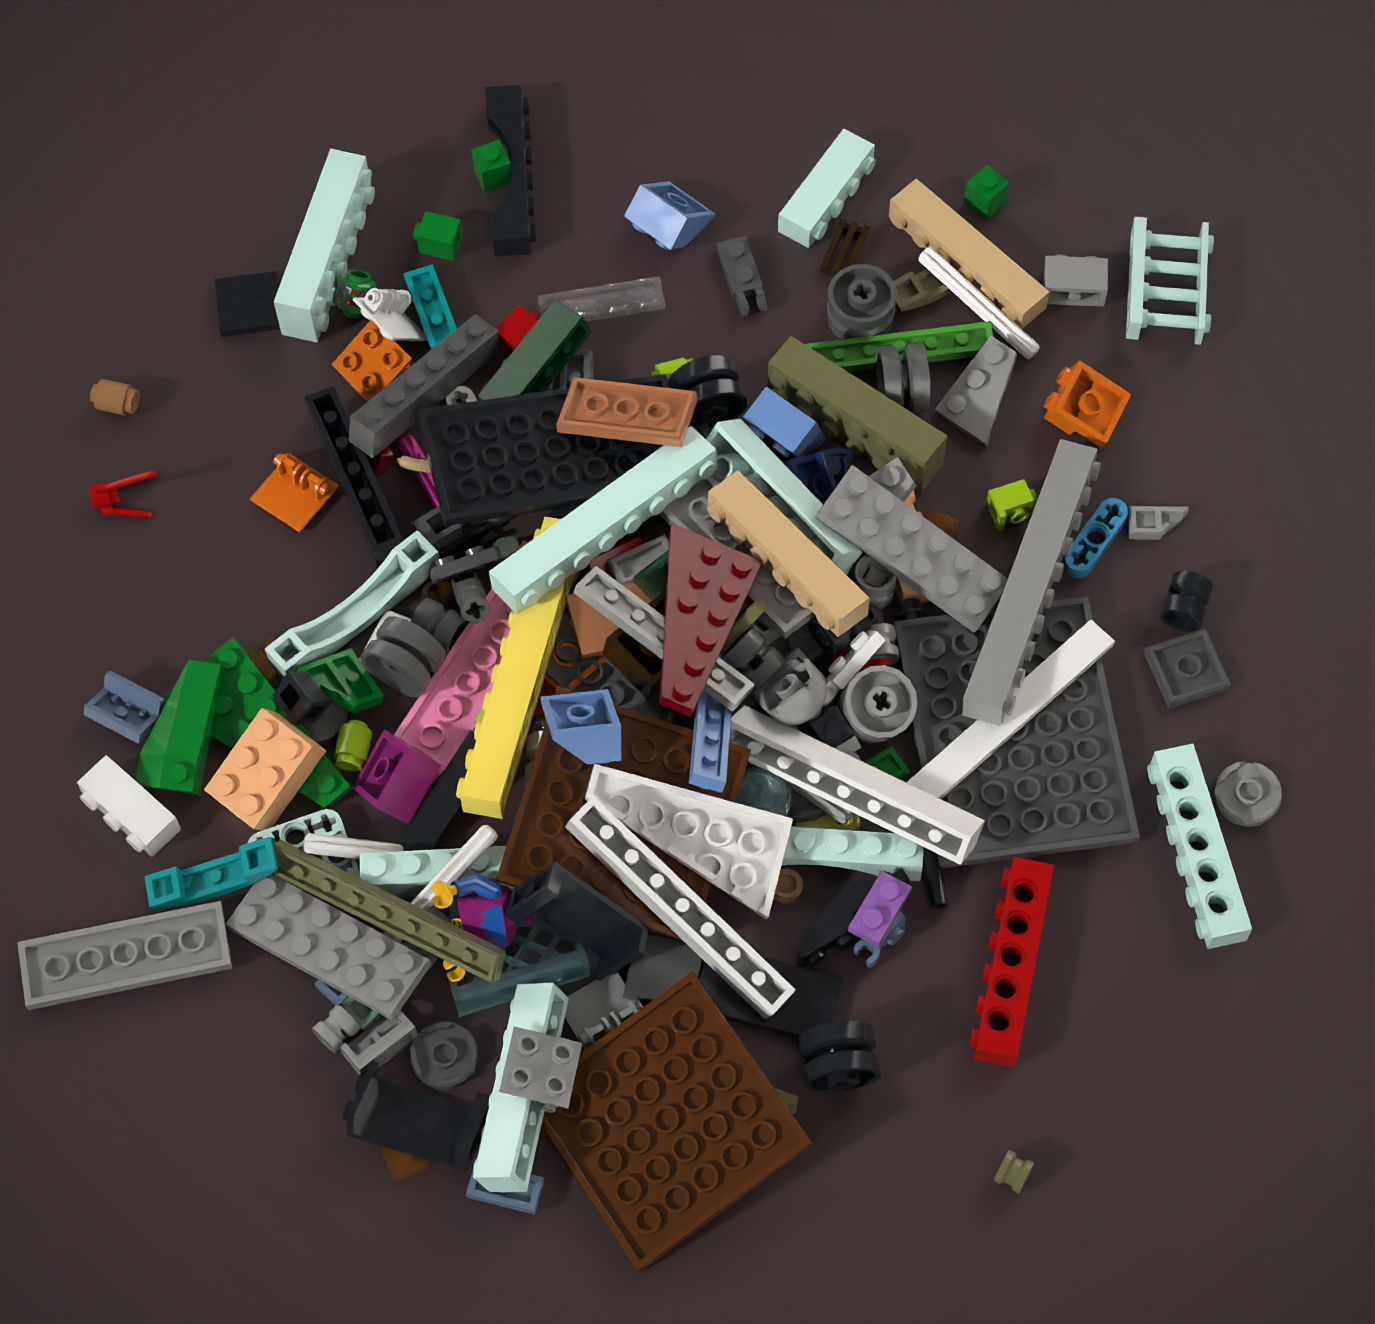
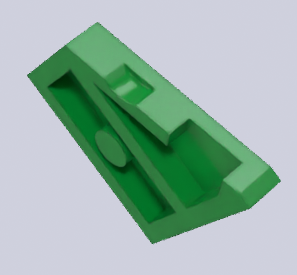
M351 648L296 667V672L308 671L325 696L330 695L333 702L353 714L382 704L383 693Z

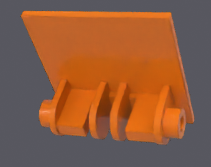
M370 320L331 365L368 402L394 381L397 376H400L410 368L412 358L395 341L385 338L380 333V328Z
M279 453L274 459V464L277 465V468L251 496L250 501L300 533L339 488V485L292 454Z

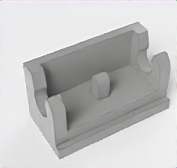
M400 1010L393 1021L384 1016L349 1044H342L339 1050L359 1075L361 1073L366 1074L372 1061L378 1062V1068H380L410 1045L418 1034L415 1026Z

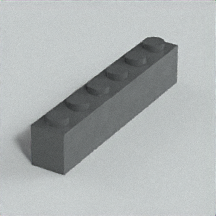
M474 314L350 416L348 441L374 458L418 421V409L435 407L496 356L499 330Z

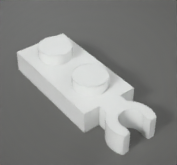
M868 630L867 633L864 631L859 633L851 642L850 646L853 649L846 657H838L829 667L828 671L831 674L825 679L827 696L824 707L832 701L840 689L842 690L885 642V639L877 631Z

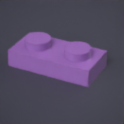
M881 871L850 923L848 932L879 947L911 893L912 886Z

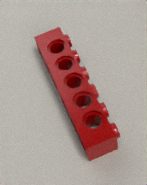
M1014 857L1011 868L1004 867L1001 887L1007 888L1005 899L998 898L994 918L1001 919L999 931L992 930L988 950L995 952L993 962L985 963L982 982L988 983L986 995L979 993L975 1013L982 1015L980 1027L973 1026L969 1047L975 1048L973 1058L975 1060L1015 1068L1054 869L1052 864ZM1026 893L1030 896L1031 901L1021 902L1016 899L1015 894ZM1019 924L1025 929V932L1015 934L1010 931L1008 926ZM1007 955L1014 956L1018 959L1019 964L1009 966L1003 962L1002 958ZM1000 987L1008 988L1012 991L1013 996L1002 998L996 993V989ZM998 1019L1003 1021L1007 1028L997 1031L990 1026L989 1022Z

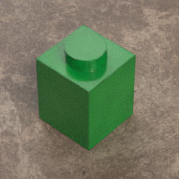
M500 140L471 149L474 172L484 193L510 184L512 177L511 165Z
M986 165L966 183L964 204L987 221L1007 203L1010 182Z
M425 211L422 222L416 223L413 234L414 240H417L419 253L454 261L463 238L461 219Z

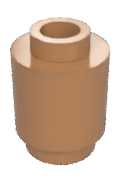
M100 379L98 384L95 383L92 386L90 401L94 402V408L97 410L126 416L128 413L134 414L138 408L140 392L137 389H133L132 385Z

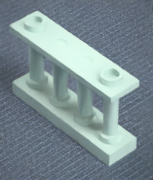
M1134 217L1130 238L1126 339L1138 340L1141 328L1153 325L1195 329L1194 344L1201 345L1204 333H1209L1211 326V314H1206L1208 254H1212L1214 236L1208 235L1209 223H1202L1199 237L1152 234V230H1146L1147 218ZM1150 246L1198 250L1197 263L1151 260L1150 256H1145V249H1150ZM1149 272L1197 276L1196 290L1149 286V283L1144 282V275H1149ZM1149 298L1196 302V315L1148 313V309H1143V301H1148Z

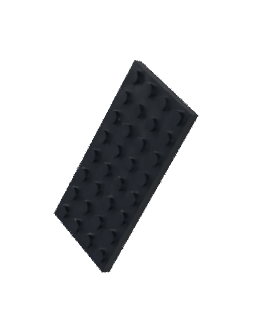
M666 374L613 381L670 388ZM569 388L424 408L417 411V419L444 526L582 505L664 445L558 432L556 424Z

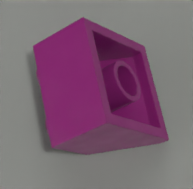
M384 729L352 787L375 808L409 824L411 818L420 808L427 790L436 782L438 771L442 765L426 753Z

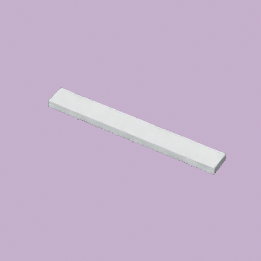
M1088 621L1027 675L1021 688L1015 687L1013 696H1016L1012 714L1010 716L1005 714L1001 726L980 720L975 721L906 783L942 799L1111 649L1115 641L1094 621Z

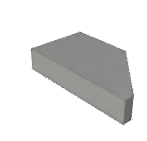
M1129 506V539L1161 540L1187 516L1188 507Z

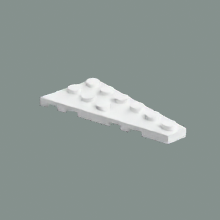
M594 764L585 795L587 801L594 795L626 827L763 918L767 919L769 917L793 821L792 818Z

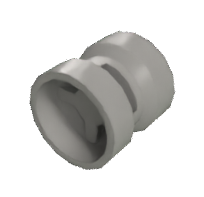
M887 623L871 625L869 630L877 631L885 639V642L869 660L885 658L888 660V666L898 662L900 658L899 649L894 645L897 637L895 627Z
M337 1004L329 1011V1017L325 1021H319L312 1028V1031L330 1051L336 1053L343 1044V1041L348 1036H354L361 1028L353 1017Z

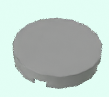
M1245 761L1236 762L1226 767L1218 777L1214 789L1215 804L1221 814L1234 824L1244 827L1260 826L1270 821L1278 811L1282 800V788L1274 772L1263 764L1256 762L1251 764L1245 763Z

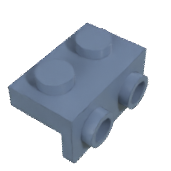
M109 671L105 674L104 688L84 705L83 715L139 744L151 733L163 710L164 699L129 681L127 678Z

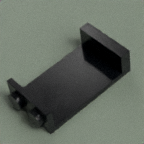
M553 862L514 888L511 892L505 917L517 923L532 912H536L600 956L595 973V978L599 981L612 973H617L623 966L634 959H640L646 952L648 946L646 941L650 927L556 862Z
M372 1061L367 1073L359 1075L355 1088V1093L357 1094L354 1101L349 1099L345 1106L343 1120L347 1121V1136L467 1172L481 1139V1131L488 1114L490 1095L478 1092L472 1107L378 1080L379 1063Z

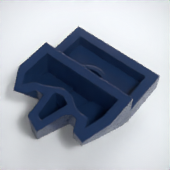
M832 448L812 455L789 459L783 462V464L824 505L851 467L849 461L853 458V449ZM858 468L860 471L867 475V469Z

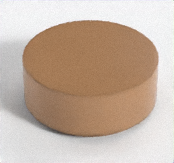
M788 868L780 869L773 899L781 904H792L802 895L803 880L795 870Z

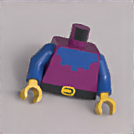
M480 874L456 879L451 882V886H448L443 881H437L432 886L434 894L439 895L432 897L435 907L443 909L449 906L453 925L502 949L510 945L517 927H530L532 924V913L517 923L506 918L505 913L511 889L508 886L498 885ZM446 960L443 961V966L446 970L456 966ZM457 966L455 970L447 974V977L450 981L457 982L465 976L466 971Z

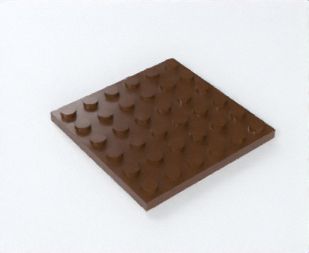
M557 686L554 695L577 692ZM614 705L621 724V761H613L601 766L736 802L751 749L729 742L727 778L722 793L710 789H702L699 786L689 784L694 730ZM546 720L495 881L516 888L553 862H556L650 927L649 931L683 941L565 827L569 820L588 802L585 799L594 764H586L552 739ZM629 829L706 903L711 882Z
M693 972L689 973L582 1052L579 1056L569 1108L557 1107L554 1113L544 1111L542 1120L543 1128L636 1269L640 1272L814 1145Z

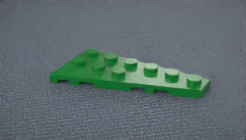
M232 637L204 661L222 665L211 736L233 749L261 708L277 712L293 724L272 696L276 689L235 638ZM174 687L170 691H168L164 696H162V698L164 699V706L169 696L171 695ZM303 724L294 725L318 743ZM324 753L298 791L322 807L329 809L350 792L353 787L329 756Z

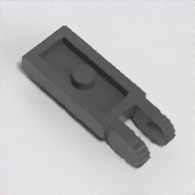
M743 236L718 242L717 252L733 300L736 299L741 316L749 315V304L746 297L751 295L755 296L756 304L760 311L767 310L763 284L747 237Z
M510 535L509 537L497 539L489 549L485 550L484 545L465 551L466 557L455 560L454 556L451 555L435 561L436 567L429 571L432 583L436 584L505 560L519 550V542L514 536L511 537Z

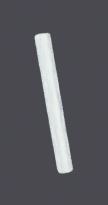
M928 247L920 254L919 262L985 322L991 321L992 328L1026 359H1031L1036 355L1040 348L1039 344L933 248Z
M489 825L481 826L411 904L428 912L434 905L432 897L439 896L434 894L432 890L433 884L437 881H443L448 886H451L452 881L460 879L496 841L498 834ZM387 931L382 933L398 943L404 940Z

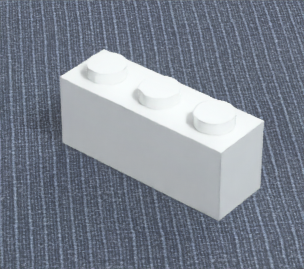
M107 755L77 782L82 792L80 799L92 811L98 808L105 814L102 817L103 820L114 831L117 832L119 829L124 831L128 835L126 837L127 842L139 853L144 849L153 857L181 830L176 817Z

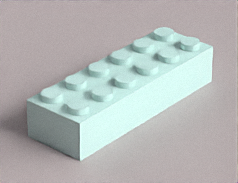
M330 149L274 300L282 335L318 343L321 332L327 330L329 324L328 312L331 306H335L334 296L338 278L343 274H347L348 257L355 252L358 229H363L366 220L365 210L367 204H372L375 195V188L371 186L372 172L368 169L366 156Z
M741 419L717 422L706 439L717 450V469L711 476L721 483L733 473L739 471L847 575L863 551L815 517L823 504Z

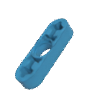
M1108 498L1100 504L1073 542L1069 557L1065 556L1064 570L1068 575L1074 578H1083L1093 570L1126 523L1128 508L1122 500ZM1113 510L1117 511L1118 516H1114L1108 526L1104 524L1107 514L1113 512ZM1090 532H1099L1104 536L1105 541L1101 544H1093L1089 542L1087 535ZM1084 549L1088 552L1085 556L1084 564L1074 565L1073 561L1080 558Z

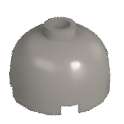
M796 659L780 667L768 679L767 683L770 685V688L767 690V693L765 694L761 691L759 695V704L779 723L791 726L803 724L816 719L822 711L827 696L826 682L821 673L808 659H804L805 662L801 664Z

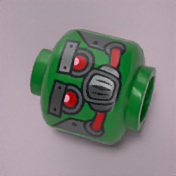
M348 270L347 274H343L338 278L334 304L342 310L344 316L360 318L362 314L360 312L361 308L353 301V298H364L366 293L372 288H377V285L371 279L370 274L360 270Z

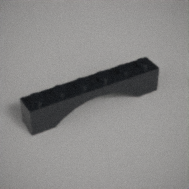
M521 85L485 87L488 130L500 140L513 164L508 190L501 203L491 213L494 257L531 254L530 242H536L535 223L529 224V216H535L534 198H528V191L534 190L532 172H527L526 165H532L531 147H525V140H531L530 122H524V115H529L528 97H522Z

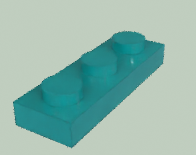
M433 264L403 273L404 281L412 297L413 305L430 350L457 329Z

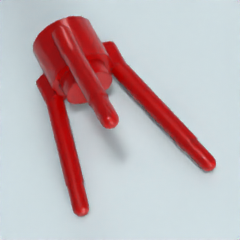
M150 471L111 483L90 485L89 497L93 510L102 509L103 516L122 515L151 518V512L115 508L114 504L120 503L118 488L156 477L158 473Z

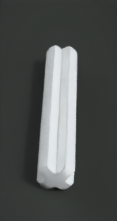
M313 833L306 835L303 846L306 853L360 859L361 853L403 851L401 844Z

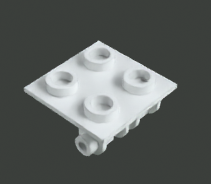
M372 288L366 293L364 298H353V301L361 308L360 312L362 315L373 321L380 328V333L388 340L427 341L424 332L404 313L412 302V297L408 291Z

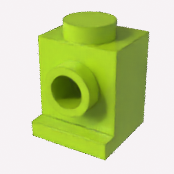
M1025 479L989 490L986 507L997 531L1000 532L1004 530L1006 523H1019L1031 516L1032 509L1035 508L1038 498L1034 489L1029 490Z

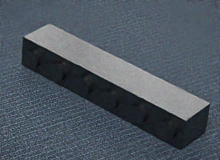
M331 386L305 396L307 410L378 569L392 549L403 542L404 539L365 453L348 441L350 420L335 387Z

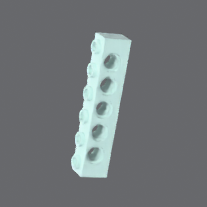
M1194 744L1155 751L1150 765L1147 766L1148 776L1151 784L1157 785L1159 795H1157L1158 809L1161 815L1166 814L1169 824L1166 826L1168 841L1170 845H1175L1178 853L1176 857L1177 870L1180 876H1185L1188 885L1185 889L1187 902L1190 908H1195L1198 917L1195 920L1198 937L1205 940L1207 949L1247 941L1252 931V926ZM1179 781L1184 784L1185 788H1174L1170 782ZM1188 811L1194 815L1195 819H1185L1180 815V812ZM1199 842L1205 849L1201 851L1195 850L1189 843ZM1199 873H1209L1214 877L1215 881H1204L1199 876ZM1209 904H1219L1225 912L1215 913L1210 909Z

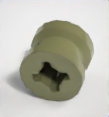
M1009 1149L996 1173L994 1182L998 1184L1006 1183L1011 1186L1013 1192L1020 1194L1035 1162L1029 1159L1023 1161L1017 1158L1016 1152Z

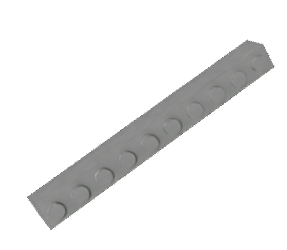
M1060 439L963 697L962 716L1001 726L1005 714L1009 716L1012 714L1016 696H1013L1015 687L1021 688L1026 669L1022 667L1025 660L1030 662L1036 644L1032 642L1035 634L1040 635L1045 621V616L1042 615L1044 607L1048 609L1051 607L1055 590L1051 589L1054 582H1060L1064 569V564L1061 563L1063 556L1069 557L1073 545V538L1070 537L1073 530H1079L1083 513L1079 511L1082 505H1088L1092 488L1089 487L1090 481H1096L1099 475L1101 463L1096 462L1097 448Z

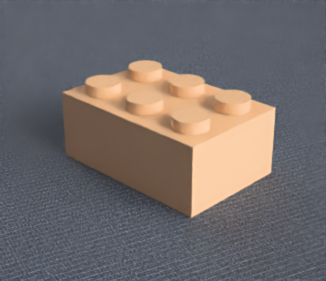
M261 708L204 791L250 827L263 831L273 827L327 750L277 712Z

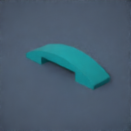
M267 837L241 845L237 853L180 870L175 866L144 876L149 907L151 909L196 903L237 891L266 878L278 870L273 838Z

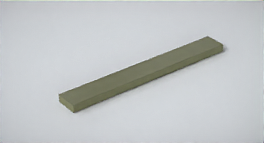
M283 840L274 843L278 870L272 873L273 875L492 984L500 980L506 950Z

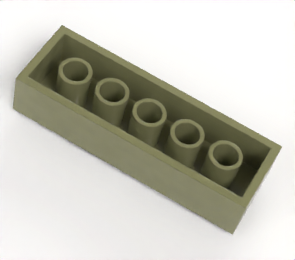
M790 336L768 362V388L816 421L821 431L827 437L838 439L847 448L853 449L854 454L862 455L872 461L877 469L898 457L917 485L915 490L920 493L925 490L942 469L948 435L799 340Z

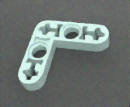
M325 809L257 832L250 837L248 843L271 837L274 844L276 843L275 837L278 836L280 840L287 842L286 837L293 830L302 831L306 837L310 833L307 827L312 825L314 834L348 837L339 814L334 810ZM329 820L330 824H333L332 831L326 832L322 822ZM304 840L293 846L304 851ZM321 855L323 861L360 878V871L355 859L345 858L340 863H333L328 859L327 855Z

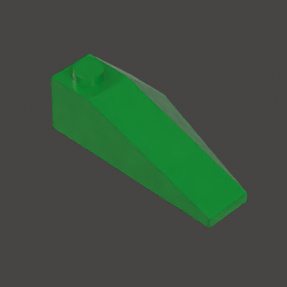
M188 660L140 752L135 781L143 788L201 796L222 670L221 664Z

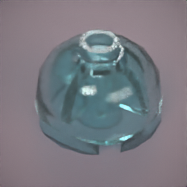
M753 766L745 769L735 803L789 817L787 813L790 805L793 806L794 797L788 782L773 772Z

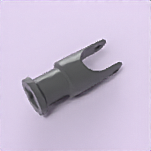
M473 571V578L460 582H455L454 578H452V589L464 620L475 624L487 618V615L490 613V605L486 599L482 583L478 575Z

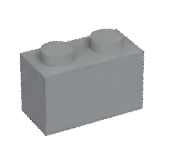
M1062 254L1045 256L1042 286L1049 291L1047 304L1104 307L1108 291V258H1098L1096 256L1067 257Z

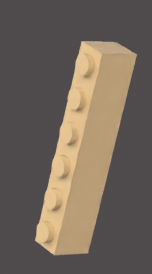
M918 179L912 181L890 200L889 217L897 228L905 230L912 236L913 241L919 247L933 248L1021 329L1047 308L1049 291Z
M736 471L708 491L707 510L712 519L718 523L721 522L729 530L731 537L737 543H743L750 550L752 557L763 561L762 565L764 564L772 572L777 583L781 586H786L794 593L797 602L804 608L808 607L816 615L818 622L826 630L830 629L839 637L868 615L870 597L739 471Z

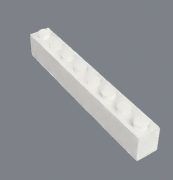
M746 705L731 717L729 742L751 749L748 762L960 865L975 848L985 820L798 730L779 723L775 719Z
M594 795L569 820L565 827L764 1019L772 1016L794 993L795 988Z

